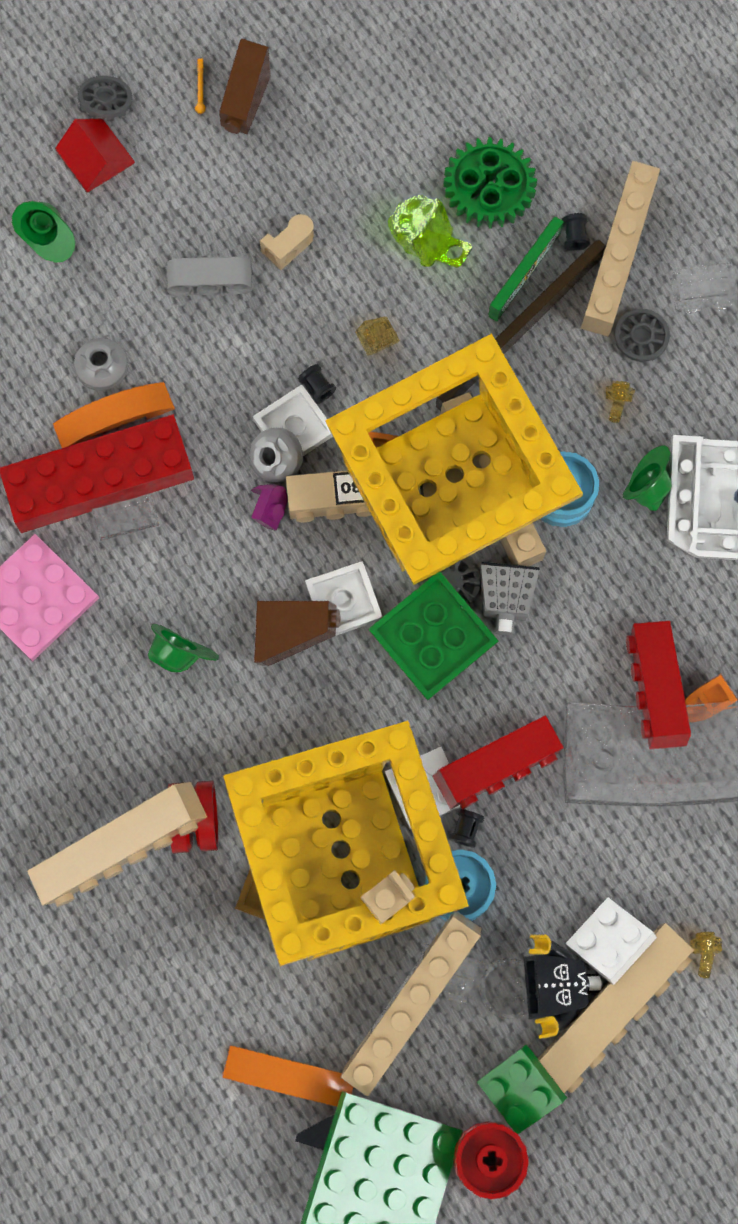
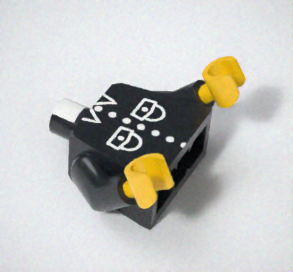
M546 934L530 935V938L535 942L534 949H529V954L541 955L523 957L529 1019H535V1024H541L542 1034L538 1035L539 1039L556 1036L558 1031L564 1029L578 1017L579 1009L588 1006L587 994L599 993L601 990L600 976L598 974H585L584 962L574 959L572 952L551 941Z

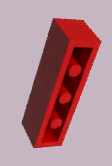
M671 622L634 623L631 634L626 636V647L628 654H633L634 663L631 664V676L633 682H638L639 691H636V705L638 710H643L644 720H641L643 739H648L649 749L687 746L691 736V729Z
M545 715L438 769L432 777L450 810L459 805L463 810L478 802V795L487 791L490 796L505 788L503 782L514 778L515 782L529 776L532 773L530 768L540 764L541 768H544L558 760L556 755L564 747Z

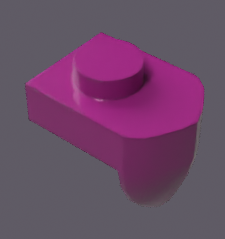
M273 484L253 487L251 491L260 496L251 518L265 528L277 531L288 503L285 488Z

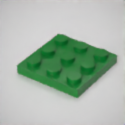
M441 572L434 574L368 629L427 701L499 642Z

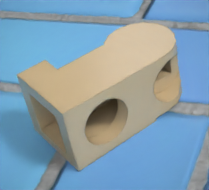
M299 214L293 216L289 221L288 227L275 238L268 233L260 240L261 252L275 266L282 270L313 241V221L306 215Z

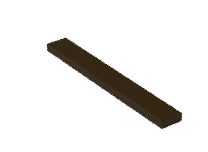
M599 239L593 242L495 338L503 354L602 259L606 248L604 243ZM476 376L437 396L436 408L441 411L442 403L463 395L479 377Z

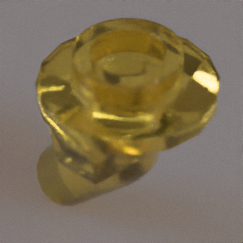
M612 381V386H606V399L613 400L609 420L613 423L620 422L625 402L633 400L635 389L630 388L629 382Z
M700 932L695 934L696 939L691 940L690 945L694 949L693 954H701L698 976L710 978L714 954L722 951V938L715 937L714 932Z

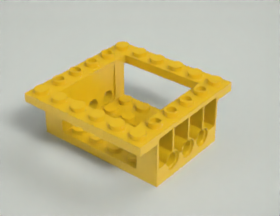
M492 333L325 420L327 427L341 450L349 475L401 571L406 570L413 585L583 496L582 490ZM476 376L479 377V395L377 448L373 444L368 432ZM484 454L490 458L491 462L486 468H477L473 464V459L477 455ZM453 468L461 470L464 474L462 480L456 483L450 482L446 478L447 472ZM427 482L434 484L437 488L435 494L430 497H424L419 493L420 486Z
M409 720L223 775L279 966L306 958L308 961L324 957L428 924L438 916L469 906ZM389 761L429 884L420 887L382 773L386 762ZM335 812L340 818V824L336 828H327L322 822V816L325 813ZM339 841L346 843L349 847V855L343 859L336 858L332 853V845ZM394 870L398 875L404 873L415 888L412 891L415 898L380 924L362 901L361 896L380 883ZM345 872H353L358 876L359 884L356 888L347 889L342 885L341 876Z

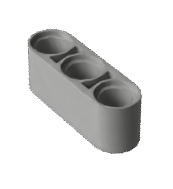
M176 258L167 262V292L171 295L247 294L252 291V262L248 258Z

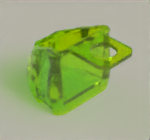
M416 195L403 200L397 205L396 211L388 219V228L395 241L403 247L406 253L419 258L421 265L424 267H430L435 261L458 268L462 266L472 250L470 243L451 237L453 227L450 224L444 204L438 198L430 199L424 195ZM459 246L463 249L462 254L458 258L450 259L447 257V252L450 248Z

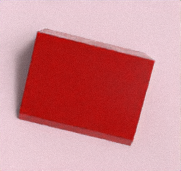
M74 119L55 147L56 152L86 193L135 164L133 158L104 119Z

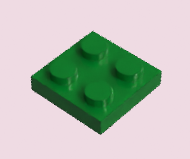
M527 1044L477 1081L506 1122L518 1135L567 1099V1096Z

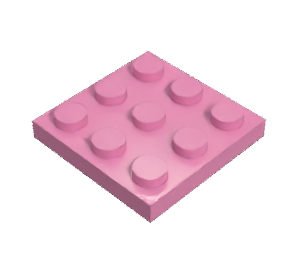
M36 534L0 566V630L32 662L99 599V596Z

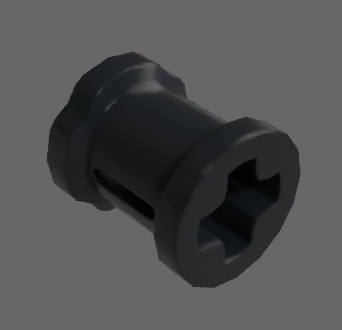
M582 213L564 216L561 220L564 221L563 227L566 232L565 249L568 251L586 249L590 245V238L586 236L585 224L588 222L587 216Z
M319 364L310 366L298 377L301 385H305L313 395L312 399L316 404L322 403L336 391V386L333 383L330 384L321 373L322 369Z
M458 808L457 814L459 818L454 833L450 834L448 839L455 843L475 848L476 842L474 839L479 824L484 821V816Z

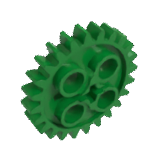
M488 137L487 144H483L477 138L475 147L467 142L465 144V152L457 149L456 158L450 157L449 167H445L443 187L446 188L445 198H451L449 207L458 206L456 216H461L464 213L467 214L466 223H469L473 218L477 219V227H480L483 221H487L488 228L491 229L493 221H497L502 228L506 218L513 224L515 222V214L523 217L525 208L531 207V199L535 197L536 189L534 188L537 185V179L534 176L536 169L528 168L531 158L522 159L523 149L514 152L513 142L507 148L504 147L502 138L498 141L497 145L493 144L491 137ZM492 162L495 166H486L484 163ZM471 180L476 184L467 185L464 183V181ZM505 181H513L516 185H507ZM493 199L496 203L488 204L484 200Z

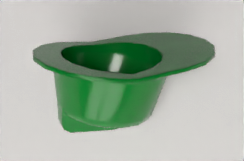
M28 201L16 207L12 214L14 231L40 257L55 263L64 262L71 257L75 251L74 234L61 219L60 213L53 205L46 202Z
M665 445L658 446L641 459L633 472L628 486L623 492L624 499H634L637 503L651 511L658 510L672 488L671 478L666 470L671 454L669 447Z
M151 625V629L156 635L148 652V658L170 672L188 670L199 658L212 661L219 660V655L208 647L181 637L162 625Z

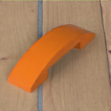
M153 383L127 389L89 403L53 423V427L61 447L65 448L91 440L90 437L140 418L146 417L148 420L175 410L165 383Z
M232 1045L229 1048L222 1078L336 1107L342 1091L350 1094L353 1091V1086L341 1078L342 1073Z

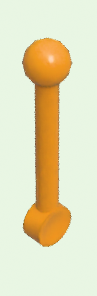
M197 58L198 103L195 106V111L198 114H203L206 111V106L203 104L204 61L203 58Z

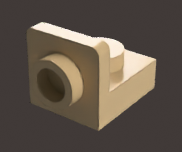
M394 870L380 883L361 896V899L377 921L382 924L415 898L412 893L415 888L404 873L398 875Z

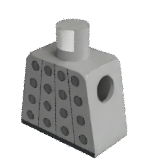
M481 562L479 576L483 617L496 618V634L503 636L513 635L514 621H526L540 567Z

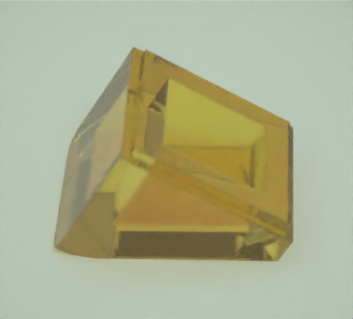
M387 316L366 320L355 332L367 356L400 341Z

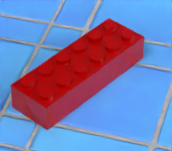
M174 414L0 467V475L13 519L21 533L194 480L192 468Z

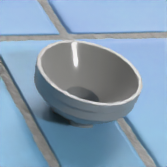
M96 338L86 342L79 348L75 355L74 369L77 378L84 386L96 391H106L116 387L124 380L128 371V359L124 350L116 342L106 338ZM96 352H104L107 354L108 359L105 364L95 366L90 361L91 356Z
M270 428L258 434L254 439L250 449V460L255 472L264 480L284 482L286 481V476H294L298 473L302 465L303 451L298 438L292 432L284 428ZM267 447L272 448L276 455L272 465L266 464L263 460L262 454Z

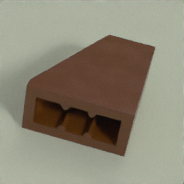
M242 38L239 42L219 111L221 126L230 133L238 134L241 132L247 135L249 133L271 77L268 46Z
M257 601L254 663L270 666L336 636V628H339L341 621L337 605L330 601Z

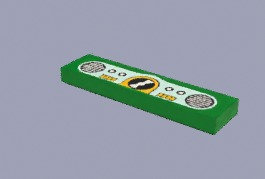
M556 216L552 218L491 302L488 317L496 322L500 319L560 236L564 221Z

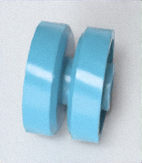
M562 451L560 454L582 490L583 496L540 518V520L552 526L567 527L579 523L588 515L598 495L599 478L596 469L586 458L577 453Z
M461 849L451 851L461 883L465 887L464 892L469 904L467 908L457 911L470 921H473L488 909L494 899L496 890L494 872L487 861L475 852ZM426 876V878H425V884H424V885L429 884L428 879H427V876ZM452 912L438 917L447 921Z

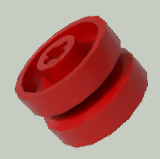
M213 780L197 781L194 790L207 815V818L196 823L198 829L193 831L196 832L197 846L202 852L218 851L219 834L215 784ZM169 783V784H168V788H169L170 786L174 785V784H179V783ZM193 832L184 836L177 834L171 838L173 843L170 845L173 854L190 852L193 846Z
M490 1121L476 1123L465 1130L456 1144L453 1158L455 1172L462 1184L478 1197L492 1200L507 1197L516 1191L527 1175L529 1164L526 1146L519 1135L503 1124ZM489 1152L493 1153L496 1158L495 1163L490 1166L483 1161L484 1156L488 1157Z

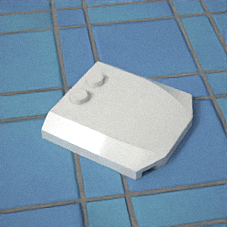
M673 435L671 437L669 473L672 488L668 495L666 541L696 558L738 560V503L734 500V493L738 489V441L703 439L702 436Z

